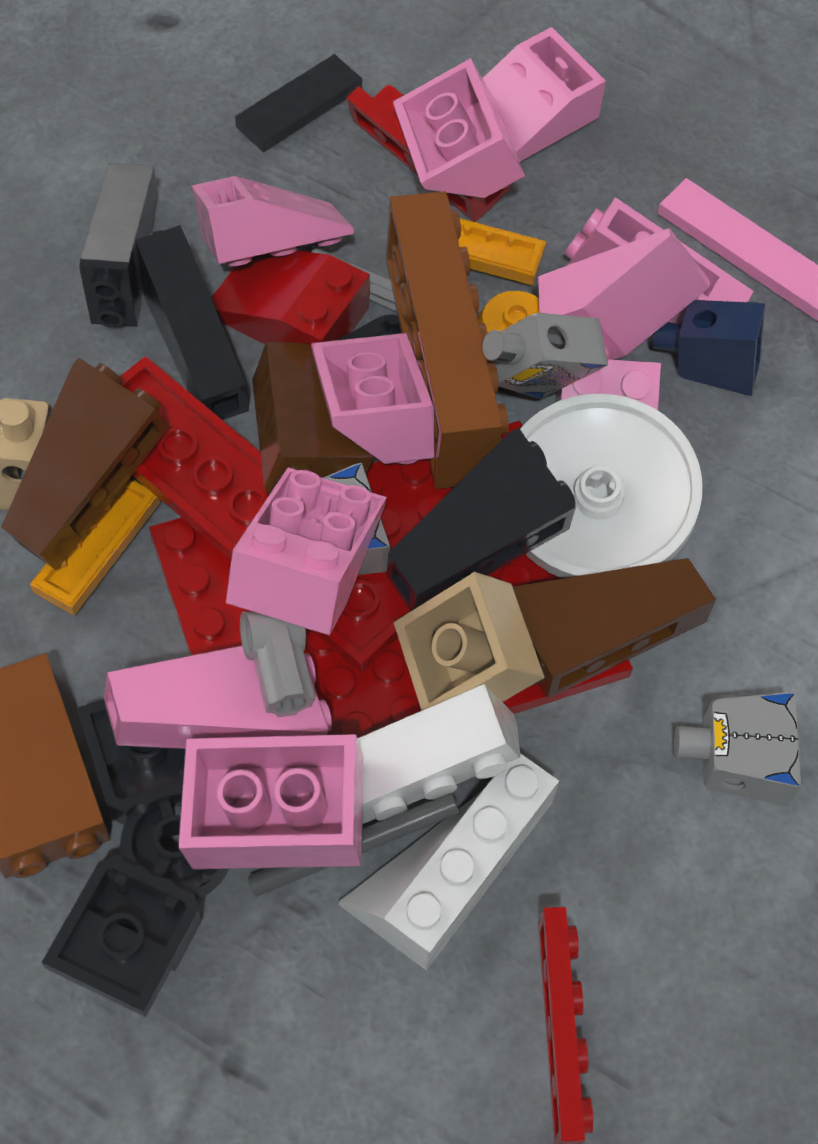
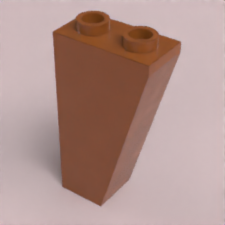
M46 653L0 668V871L4 878L11 876L26 878L43 871L47 863L66 856L70 859L88 856L99 849V844L110 841Z

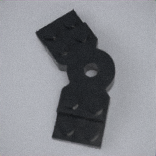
M103 699L77 707V711L112 820L124 825L120 842L122 855L120 854L98 862L42 960V964L45 969L146 1017L170 971H176L202 922L196 900L212 892L223 881L229 869H192L181 851L169 852L163 848L169 838L180 835L186 749L117 745Z

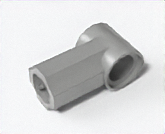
M253 611L242 612L240 618L242 648L247 660H254L266 713H273L277 717L296 715L299 711L312 707L315 696L303 653L306 645L305 628Z

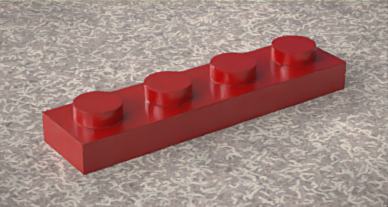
M566 907L543 908L538 922L554 1144H583L585 1142V1134L593 1133L594 1118L591 1097H582L580 1074L588 1073V1047L586 1038H577L575 1016L583 1015V989L581 981H572L570 960L578 959V931L576 925L567 924Z

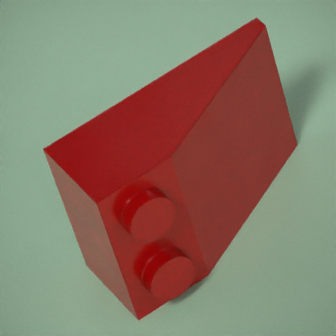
M297 250L283 256H273L270 253L252 256V261L247 264L235 266L212 295L211 300L221 323L264 345L266 342L309 343L311 346V343L337 341L354 330L369 309L370 274L329 254Z

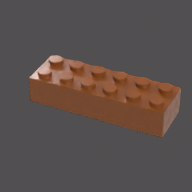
M446 191L390 196L386 245V263L401 333H407L434 406V458L428 460L435 489L455 487L502 440L501 435L507 434L509 427L505 404H497L495 393L498 392L495 363H487V359L483 354V341L488 332L485 323L478 324L476 314L479 313L477 287L475 284L469 285L467 276L470 274V260L467 247H460L458 239L461 237L458 210L450 209Z

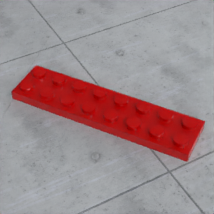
M144 356L120 376L123 380L121 386L132 393L139 388L152 396L161 405L158 413L169 429L132 475L231 560L233 549L268 498L264 489L260 451L149 358ZM387 571L357 576L347 604L330 635L311 630L360 673L398 638L393 622L411 612L387 577Z

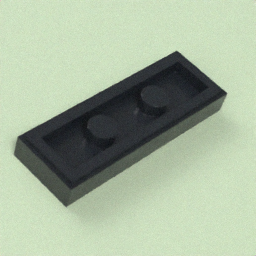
M333 54L236 115V128L262 152H265L346 100V97L358 86L362 88V78L337 55Z

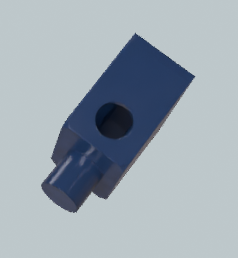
M694 300L687 306L682 324L672 322L664 324L654 333L652 346L654 349L678 352V375L682 378L752 396L761 361L765 304L757 302Z

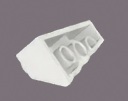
M483 684L358 738L357 740L364 759L362 824L373 819L383 821L407 811L406 805L425 797L428 800H434L453 793L457 789L456 784L475 776L479 779L498 775L506 770L508 762L521 757L518 727L514 713Z
M520 753V758L508 762L506 770L495 775L484 790L460 807L459 814L443 820L341 899L338 905L427 971L551 806L559 780Z

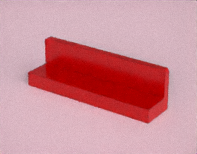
M386 85L372 98L358 86L346 97L353 122L418 176L393 101L404 95L392 85ZM510 185L486 198L447 193V197L453 206L471 221L477 222L510 190Z

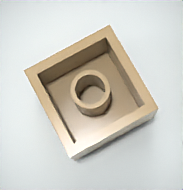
M473 572L393 622L422 711L483 684L503 702L545 678L511 583Z

